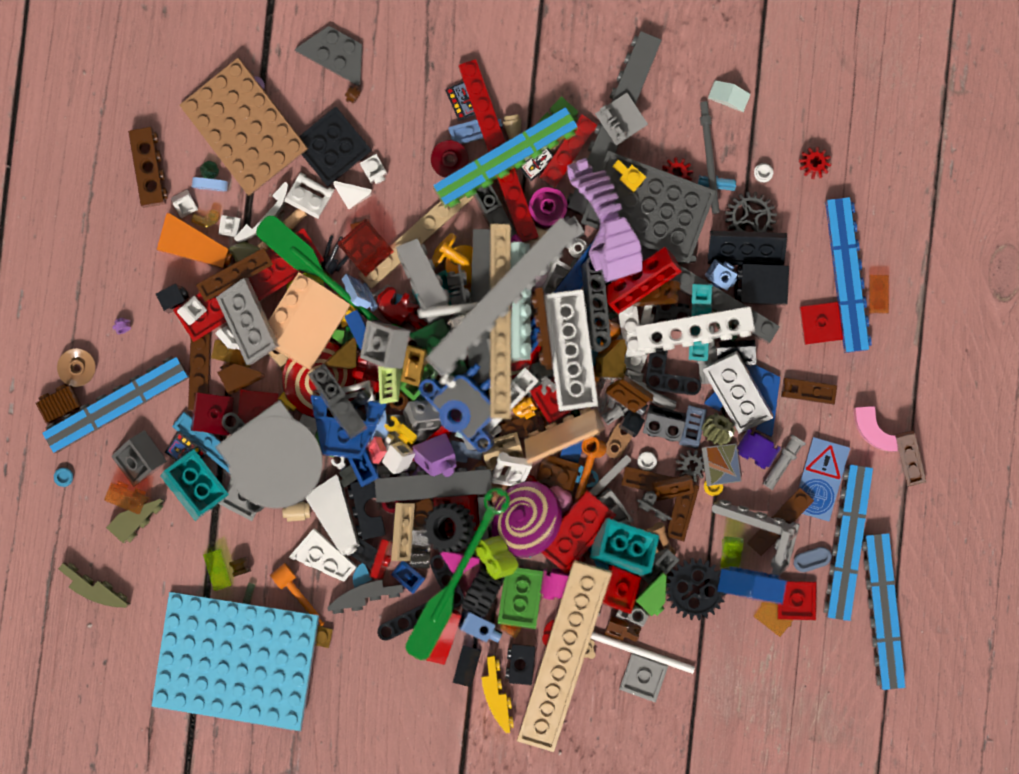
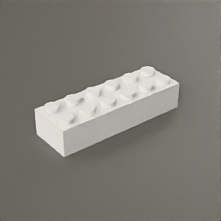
M583 290L546 294L544 299L559 411L597 407L598 402Z

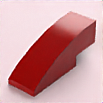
M452 611L444 631L426 661L445 665L460 621V611Z

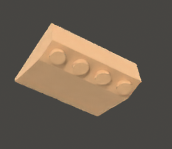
M298 272L268 321L279 344V347L274 350L311 370L351 305L314 280Z
M591 407L580 411L581 415L575 418L573 414L563 418L564 423L559 425L556 422L545 426L546 430L541 433L538 430L529 433V438L524 440L527 463H532L605 430L606 428L597 408L593 410Z

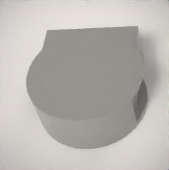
M281 401L276 402L215 446L229 467L230 477L236 489L247 500L262 507L284 508L302 501L313 491L321 475L322 454L316 438L309 429L292 418Z

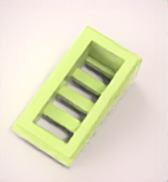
M378 366L380 404L399 401L401 368ZM393 393V397L386 398V394Z

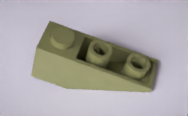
M158 499L119 513L106 528L122 543L127 541L131 543L138 535L136 533L140 527L144 529L151 521L149 517L153 513L158 514L164 507L162 505L164 500Z

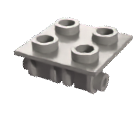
M625 93L609 105L603 106L600 111L595 113L615 145H618L648 125L628 93Z

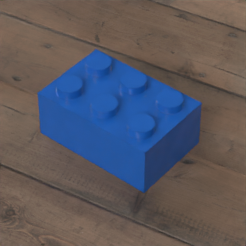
M730 566L729 570L721 569L717 592L783 604L787 581L780 580L779 575Z

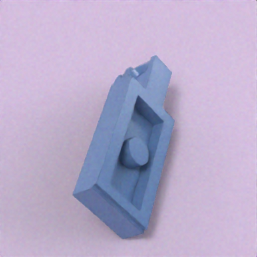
M498 119V123L500 125V128L502 129V121L501 119ZM477 120L449 127L451 139L462 145L484 139Z

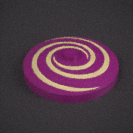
M521 482L506 491L510 497L509 508L504 513L496 514L493 517L491 531L493 537L500 536L505 541L508 551L514 557L528 558L541 553L554 541L560 529L562 510L559 499L551 489L538 482ZM501 496L494 508L497 511L501 510L503 502H506L505 496Z

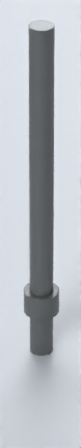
M703 101L700 102V125L703 126L709 188L716 191L711 204L712 213L716 214L720 210L710 129L712 121L711 116H709L708 102Z

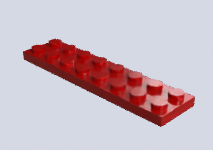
M302 228L295 234L313 249L319 263L323 262L322 256L305 229ZM270 248L266 253L273 265L248 279L258 301L294 280L298 272L301 274L305 272L293 268ZM201 293L195 295L207 311L191 325H188L177 312L186 302L173 309L193 342L227 322L216 299L217 296L205 302Z

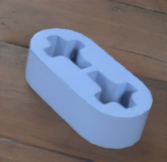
M193 177L191 187L227 192L228 181Z

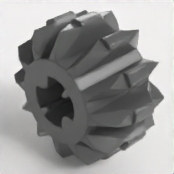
M687 450L688 457L681 453L680 457L683 461L676 460L677 464H682V467L676 468V471L683 470L679 477L691 474L694 482H697L696 474L701 479L704 478L700 472H705V468L702 467L704 461L701 462L703 454L697 458L698 450L694 451L693 456H691V451ZM690 460L697 464L694 471H690L691 469L687 468Z

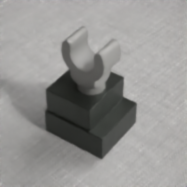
M540 362L532 364L529 372L536 376L539 382H542V394L545 395L547 393L546 387H550L554 393L556 386L550 380L554 375V370H546L545 365H541Z

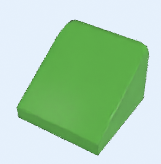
M336 329L332 337L343 346L345 331Z

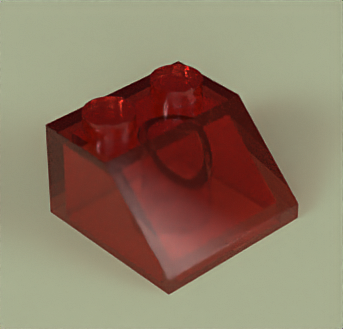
M364 219L337 243L365 277L394 252L367 219Z

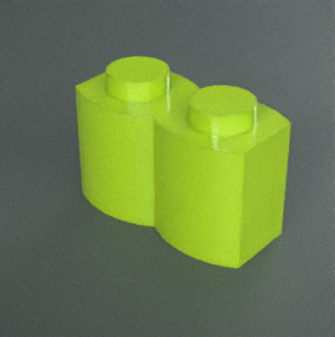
M500 536L482 540L476 548L477 555L486 564L488 573L494 579L512 575L519 567L516 558L508 551L505 541Z

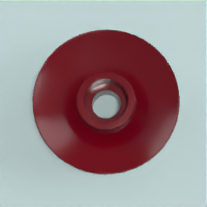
M454 140L440 142L431 153L432 168L438 175L444 178L467 166L469 162V156L465 147ZM448 155H452L454 157L453 162H449L447 160Z

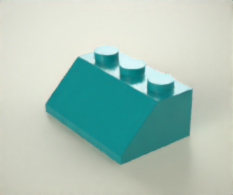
M194 449L164 470L160 475L194 521L208 513L229 495Z
M607 518L594 539L590 559L638 575L651 573L659 535Z

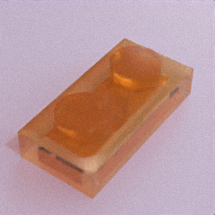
M869 275V314H888L889 275Z

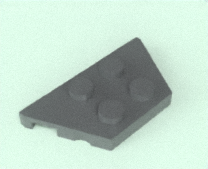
M326 27L295 49V52L358 87L361 85L362 44L334 28Z

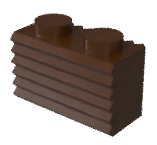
M61 385L55 389V393L51 395L46 393L38 398L39 401L36 402V405L46 424L82 407L72 386Z

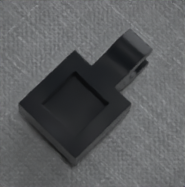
M645 405L635 413L631 410L627 411L619 428L636 437L645 422V419L641 416L648 405Z

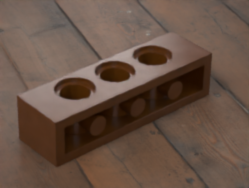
M151 127L128 131L141 207L147 208L166 204L165 199H168L166 187L163 188L162 180H165L163 169H160L159 166L162 158L160 150L156 148V143H159L157 131L154 132ZM144 144L150 145V151L147 153L141 152ZM147 163H153L154 165L153 170L150 172L144 170ZM151 181L157 183V187L153 191H149L147 188Z

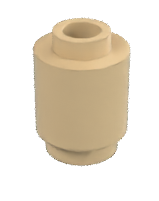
M300 501L292 506L282 508L283 518H287V522L304 521L306 518H310L309 503Z

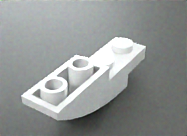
M526 368L510 382V411L539 382ZM492 419L485 429L490 433L503 419Z

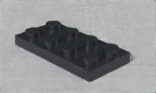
M710 231L707 264H712L714 259L723 264L726 261L731 265L784 266L787 233Z

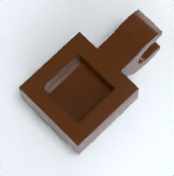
M611 616L605 635L622 641L626 637L637 642L641 627L636 625L629 627V622Z

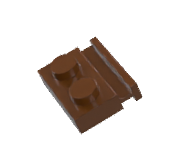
M626 375L606 388V394L633 413L647 405L648 401H653L654 395Z
M545 456L536 481L573 491L578 476L577 471L581 465L554 456Z

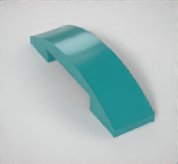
M693 283L692 317L711 314L712 285ZM694 326L691 328V335L698 336L700 334V327ZM701 341L694 342L693 346H689V360L708 361L710 343L702 344Z

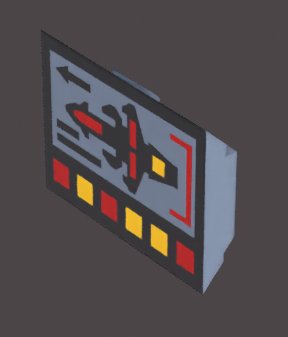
M464 82L445 89L458 121L475 115Z

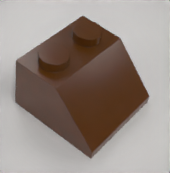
M230 362L221 366V371L217 372L227 393L231 395L265 378V375L259 371L231 364Z

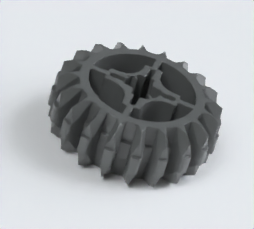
M746 192V198L741 193L739 194L740 201L733 198L732 201L735 205L728 204V208L732 211H726L725 214L731 216V218H726L725 222H731L732 224L727 226V229L734 228V231L746 232L739 226L747 224L754 232L773 231L774 228L770 224H776L777 221L771 219V217L777 216V213H771L770 211L775 206L771 205L768 207L767 205L771 200L767 199L766 202H763L762 200L765 196L763 194L758 199L757 192H754L753 197H750V192ZM748 202L756 203L763 209L753 210L748 205ZM742 205L744 217L736 221V210ZM748 213H751V215H752V214H754V215L758 214V215L753 219L754 223H753V222H750V221H748V220H745V219L747 218V216H748ZM766 214L765 226L760 230L758 218Z

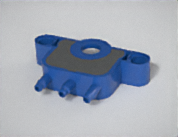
M477 363L465 374L455 376L454 381L456 384L453 388L447 385L443 387L435 378H428L422 381L419 385V391L439 412L440 422L444 428L452 432H459L479 452H486L493 447L494 438L485 429L486 425L492 420L490 419V395L486 392L490 387V377L481 385L472 378L480 369ZM427 382L433 385V392H428L426 390L425 386ZM453 408L459 409L462 412L463 417L461 421L458 422L452 418L451 411ZM481 438L488 440V447L481 446Z

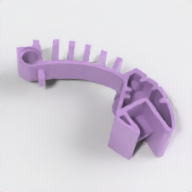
M586 158L567 165L571 184L588 199L601 222L600 230L589 250V256L595 271L602 269L606 282L642 271L640 241L633 230H631L626 219L619 217L617 212L621 209V205H613L618 196L616 193L610 194L614 190L613 184L607 185L610 182V178L606 176V171L593 173L592 166L588 164Z

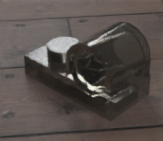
M413 527L410 568L430 569L431 544L427 543L428 537H424L426 529H423V527Z

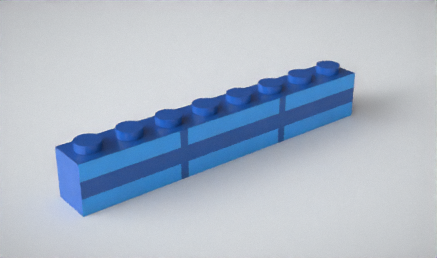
M850 197L827 200L825 206L842 327L844 353L867 351L869 346L872 345L871 335H867L866 328L869 327L868 315L865 316L864 308H867L866 297L862 296L864 279L863 277L860 278L859 270H862V262L857 256L860 246L859 240H855L854 233L857 232V223L853 221L852 213H855L854 202L850 201Z

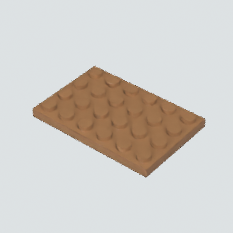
M240 58L234 60L179 105L248 196L252 195L309 149Z

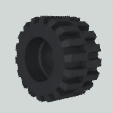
M457 503L440 504V506L433 507L434 510H430L427 513L429 517L424 519L426 525H423V529H426L424 537H428L427 543L429 545L433 544V549H439V552L446 553L461 551L463 548H467L473 539L472 536L476 533L474 527L477 526L476 522L473 523L475 517L469 514L471 511L468 508H464V505H458ZM448 517L454 521L456 531L452 538H449L444 530V524Z
M481 566L462 602V608L484 618L504 582V577L494 579L488 573L486 566Z

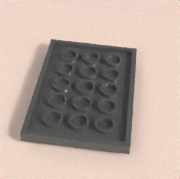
M608 151L600 171L605 170L606 176L610 178V182L607 185L613 184L614 190L610 194L616 193L618 196L613 205H621V209L617 213L619 217L626 219L631 230H633L640 241V246L657 252L666 247L676 259L690 263L716 191ZM617 160L622 162L627 168L633 165L646 176L634 192L619 180L622 175L612 167ZM588 202L581 224L600 230V219L591 203Z

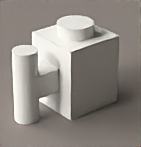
M388 434L384 441L387 452L382 463L393 474L407 471L416 453L403 442L392 444L394 436Z

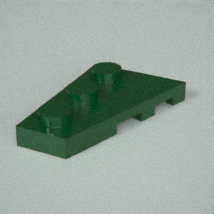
M442 318L409 334V336L421 349L426 350L429 355L451 332L445 319ZM459 358L454 363L456 367L448 375L455 377L467 372L469 369L464 359L461 360Z

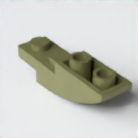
M71 562L69 564L62 563L58 570L73 581L69 588L84 598L105 606L119 608L130 606V603L127 602L128 597L121 592L117 594L113 591V586L106 580L103 582L101 580L97 581L93 585L94 581L86 574L82 576L78 573L79 569Z

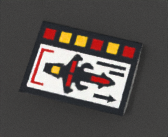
M549 148L543 150V154L538 158L528 159L526 164L520 168L530 181L542 173L553 157Z

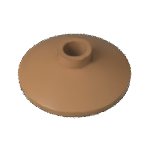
M78 348L70 349L63 353L57 363V372L60 379L65 384L73 387H80L89 383L96 370L93 357L87 351ZM77 364L81 366V369L78 372L74 370V367Z

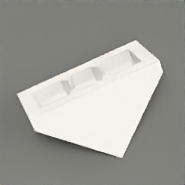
M334 181L333 185L348 209L372 196L371 189Z

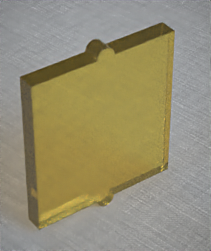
M762 602V606L753 617L777 636L781 637L785 630L792 626L793 620H777V603Z

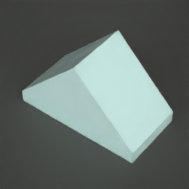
M715 80L708 99L744 112L750 94L735 84Z

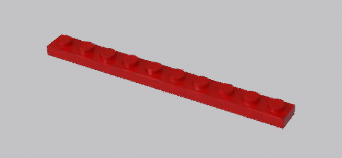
M474 59L458 65L489 153L506 142L477 60ZM513 168L506 177L502 179L498 177V181L517 235L523 243L538 239L539 236L515 168Z

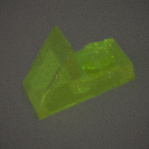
M724 536L721 546V569H729L730 566L740 568L743 538Z

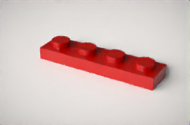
M582 114L575 122L578 126L575 132L576 135L568 140L564 138L538 177L553 188H556L568 170L567 165L572 164L597 124Z

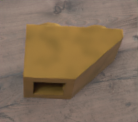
M614 339L596 357L595 377L623 378L626 372L624 361L627 345L625 344V339Z

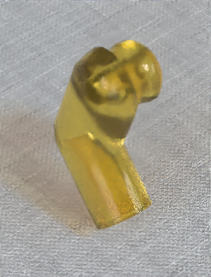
M211 210L204 217L193 214L191 223L210 227L218 222L220 218L219 212Z

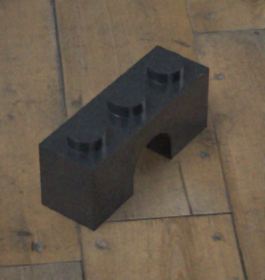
M372 481L361 487L359 482L350 483L351 488H348L350 499H354L355 503L352 511L354 518H358L359 525L356 526L358 537L362 536V539L365 540L386 535L382 516L370 517L365 511L367 501L376 498L375 482Z

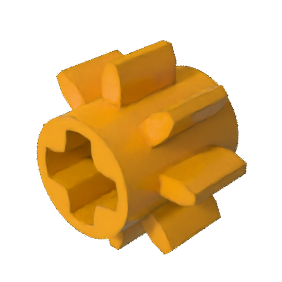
M524 396L514 409L520 418L525 416L527 420L536 415L534 410L538 409L531 396L528 398Z

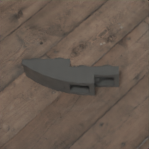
M490 185L485 189L483 187L477 189V193L473 196L488 226L490 227L491 224H510L511 239L517 233L502 208V204L492 186Z
M325 364L308 374L326 406L350 439L367 429L365 423L346 398L344 391Z
M383 580L369 582L344 593L334 600L327 609L332 611L333 614L344 613L346 608H351L352 611L363 610V606L367 605L366 598L369 597L370 601L381 600L382 595H389V598L400 597V593L404 592L403 585L384 587Z

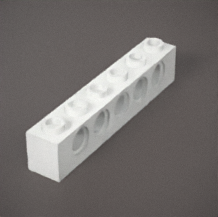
M751 307L636 326L639 350L644 351V354L656 352L657 348L671 350L675 349L674 345L682 344V347H689L698 341L706 344L713 342L715 338H720L723 341L732 339L733 335L740 334V337L751 336V332H755ZM734 319L738 320L739 327L737 329H730L728 326L729 322ZM712 323L720 325L718 332L713 333L709 330ZM698 326L701 328L698 336L691 335L690 330L692 327ZM676 329L682 332L679 339L671 337L672 332ZM655 333L663 335L662 340L658 343L652 340Z

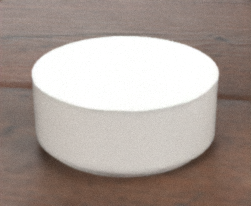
M644 452L638 457L637 463L642 470L650 471L655 468L657 459L653 453Z

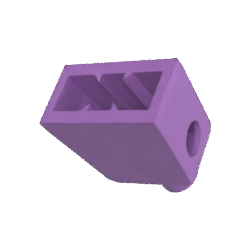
M446 433L413 446V451L416 453L414 461L430 476L442 473L445 477H449L454 473L453 468L456 467L455 453Z

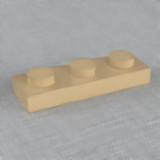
M396 503L392 561H410L415 503Z

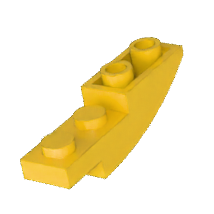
M495 655L487 656L489 675L481 676L485 698L498 724L506 733H510V728H514L513 716L509 717L508 709H512L511 697H507L506 693L499 694L498 690H502L501 679H497L496 672L500 671L499 659L495 660Z

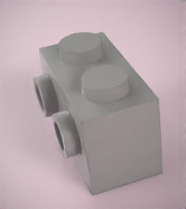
M414 400L407 403L403 415L408 428L412 432L439 429L442 426L439 412L428 400Z

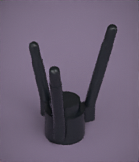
M331 235L323 256L324 261L321 262V268L332 275L335 271L339 272L341 267L363 244L362 241L337 264L339 260L334 258L343 237H339L331 255H328L334 238Z

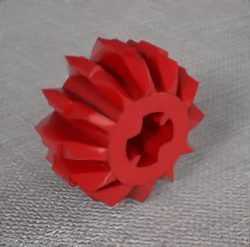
M809 147L807 149L808 154L806 152L801 154L805 159H799V163L804 164L799 169L807 170L804 173L805 177L811 173V179H814L816 174L820 179L823 177L822 172L824 174L829 172L825 167H831V163L826 162L831 157L830 155L823 156L826 153L825 149L819 153V147H815L814 152ZM814 159H817V162L820 163L816 167H813V164L810 163Z
M674 157V164L668 159V166H662L663 170L674 175L673 170L679 169L682 175L680 178L692 181V178L687 176L693 174V170H687L691 164L688 163L684 166V158L678 163V158Z

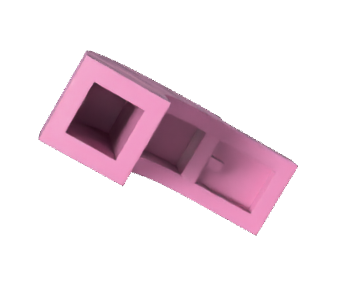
M875 406L853 408L856 427L867 443L883 451H898L896 437L884 433L879 428L876 421Z

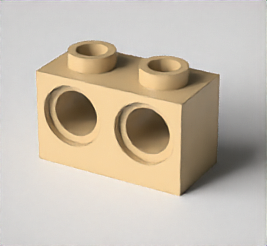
M517 432L494 438L493 447L483 452L487 470L495 469L498 455L502 452L507 453L511 457L524 458ZM488 441L482 446L488 447Z

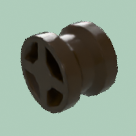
M247 557L229 562V566L233 568V577L251 572V568L247 565Z

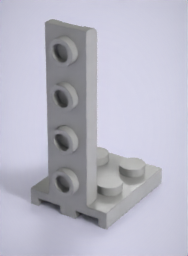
M718 500L713 504L712 511L714 513L780 534L781 538H778L775 546L777 554L772 558L770 565L773 567L771 574L780 575L789 567L800 524L794 522L788 524L785 523L784 519L777 517L773 519L767 517L766 513H755L749 511V508L745 506L737 507L731 505V502L727 500Z

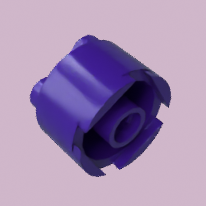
M748 428L737 446L739 450L738 455L747 460L751 457L755 460L754 463L764 470L766 467L770 468L781 447L777 445L775 448L774 442L757 432L751 434L752 430Z

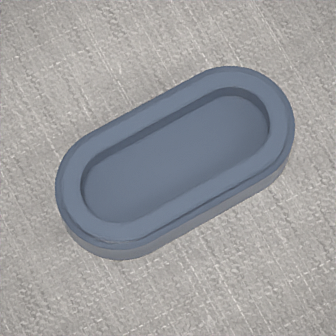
M818 547L796 555L793 565L799 572H808L828 565L831 561V553L827 548Z

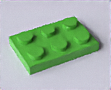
M517 568L512 575L504 577L498 624L536 629L543 571Z

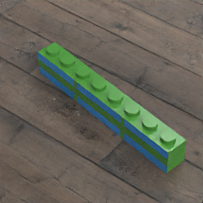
M565 107L434 184L433 189L445 208L449 206L453 208L465 196L467 198L472 197L477 193V189L489 187L494 183V179L498 177L502 179L510 174L509 171L511 169L523 167L528 159L538 158L543 154V150L547 148L551 150L560 144V140L572 138L576 135L575 132L578 126Z

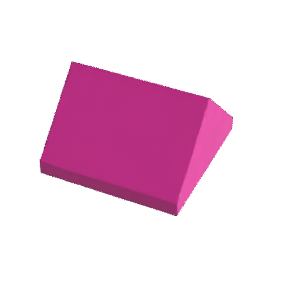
M441 552V556L454 574L465 553ZM472 555L464 572L481 562V559L478 556Z

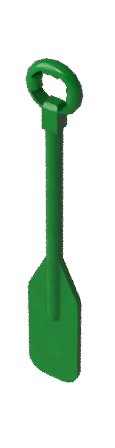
M267 216L256 229L257 236L293 268L318 276L369 321L379 320L368 309L362 306L358 307L351 302L349 293L322 270L313 249L277 217Z
M499 487L492 488L485 494L484 506L487 511L448 586L428 601L405 645L407 653L418 660L428 659L452 615L454 589L493 517L496 514L504 513L509 508L510 497L504 489ZM495 491L506 498V502H503L502 509L499 511L488 505V500H491L492 493Z

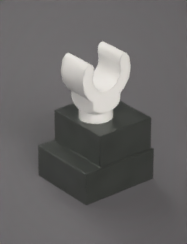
M340 457L341 462L339 464L334 459H331V463L341 471L339 474L343 479L340 483L343 488L358 480L352 466H346L345 458Z

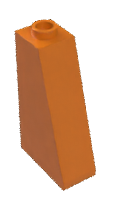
M166 213L157 251L223 269L226 268V265H230L232 254H229V249L175 216Z

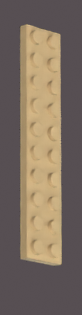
M574 560L517 738L518 742L554 752L608 586L611 571Z

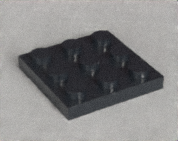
M336 106L299 136L309 148L302 154L303 158L327 187L372 152L370 147Z

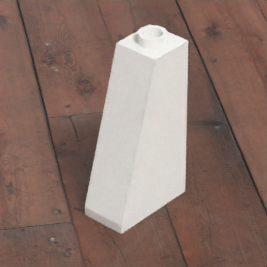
M335 475L315 488L306 497V500L339 552L343 556L346 554L348 556L357 550L356 547L359 546V541L344 488L340 483L341 479Z

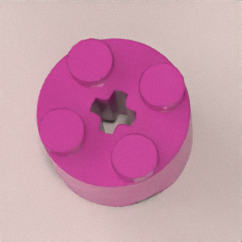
M550 187L537 190L529 202V211L533 221L543 228H551L560 218L564 219L567 213V200L563 193ZM546 203L553 205L550 212L548 210L544 211Z
M548 568L543 569L540 588L543 598L548 600H554L555 597L562 598L571 571L566 574L561 569L552 568V572H547Z

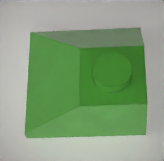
M661 573L635 599L650 616L654 614L658 616L665 609L663 605L666 599V575Z

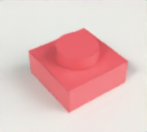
M374 436L367 447L372 464H379L387 452L381 437Z

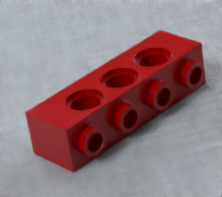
M664 247L642 262V271L618 278L606 286L608 304L617 314H620L681 273L682 271L675 256Z

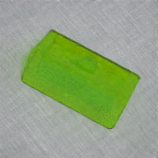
M222 549L203 554L214 591L233 586Z

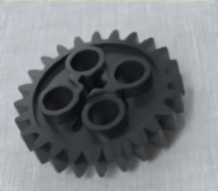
M691 558L690 564L683 560L684 566L677 563L678 570L671 569V572L674 574L673 577L667 576L671 582L666 583V586L669 587L666 594H670L666 601H673L670 608L677 607L676 614L682 611L683 618L689 614L690 620H693L694 615L697 616L698 620L701 619V615H704L707 619L708 612L715 615L713 609H721L718 603L725 602L721 595H727V593L717 592L720 580L718 575L721 573V570L715 572L716 565L714 564L709 567L708 560L702 564L701 558L698 559L697 563ZM696 570H700L703 574V578L700 581L693 579V573ZM707 578L710 579L708 583L698 589L699 594L694 592L685 600H682L685 594L693 590V584L698 586ZM680 582L687 584V590L683 593L677 590V585ZM707 586L714 588V594L710 597L704 594V589ZM692 597H696L699 600L696 608L689 606L688 602Z

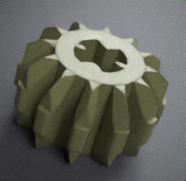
M717 413L709 415L701 428L704 431L703 436L708 438L707 441L711 440L714 445L718 443L720 446L730 442L735 432L734 423L729 421L730 418L726 419L723 414L719 416Z

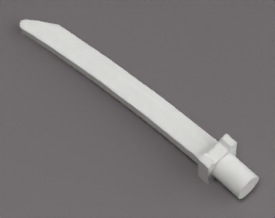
M446 372L441 375L440 382L442 384L445 383L450 388L455 386L454 376H450Z

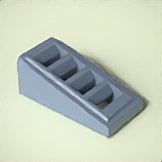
M688 405L686 422L679 445L693 449L699 447L702 435L701 428L707 412L706 409ZM690 414L700 415L701 419L692 417ZM689 421L699 423V426L689 424ZM687 429L695 430L697 434L688 432Z

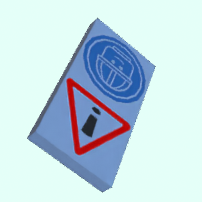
M815 437L812 438L798 489L801 487L814 502L802 514L830 521L850 451L849 447Z

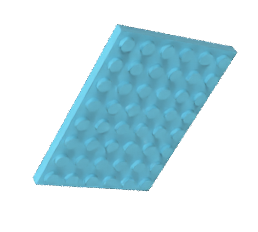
M169 592L151 707L302 731L320 615Z

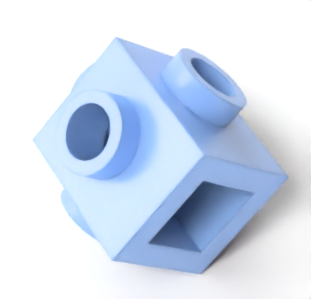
M714 259L705 276L708 280L712 281L711 285L718 289L728 290L729 287L735 284L738 274L733 270L735 267L725 261L723 264Z

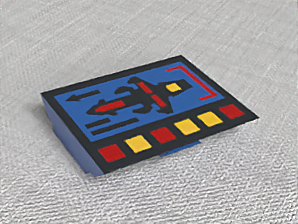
M178 432L165 451L176 462L193 449L201 459L206 455V451L181 432Z

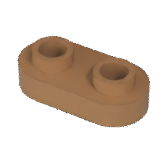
M620 423L616 425L606 443V454L611 458L620 457L632 438L628 433L626 435L620 433ZM612 445L618 446L617 452L611 450Z

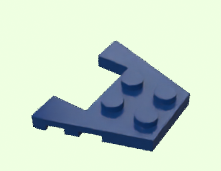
M745 365L773 413V418L757 425L756 430L772 437L780 377L757 365ZM716 392L704 403L719 412L723 406Z
M311 395L322 455L361 459L386 409V404L369 402L366 421H363L367 429L350 439L335 418L327 417L328 407L321 396Z

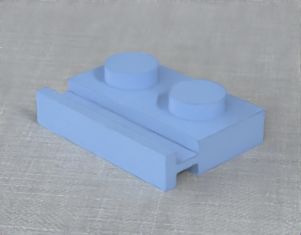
M345 274L342 281L345 285V290L351 297V302L358 307L362 306L366 309L370 307L371 311L374 312L378 305L368 285L365 282L362 284L359 279Z

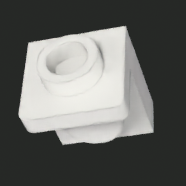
M377 154L360 163L371 184L374 182L379 184L386 179L385 176L388 174Z

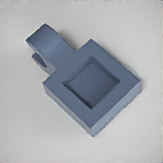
M451 440L456 461L467 463L468 457L482 460L483 452L469 450L465 443Z

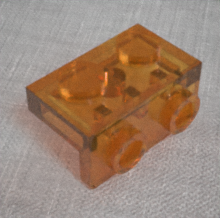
M118 481L117 484L111 482L104 500L133 513L140 514L144 504H147L150 498L146 496V492L135 488V491L128 489L129 485Z

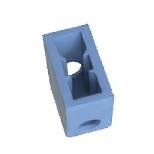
M465 609L461 613L458 624L460 630L485 642L489 639L497 643L499 642L502 632L495 629L494 623ZM482 626H485L483 631H479Z

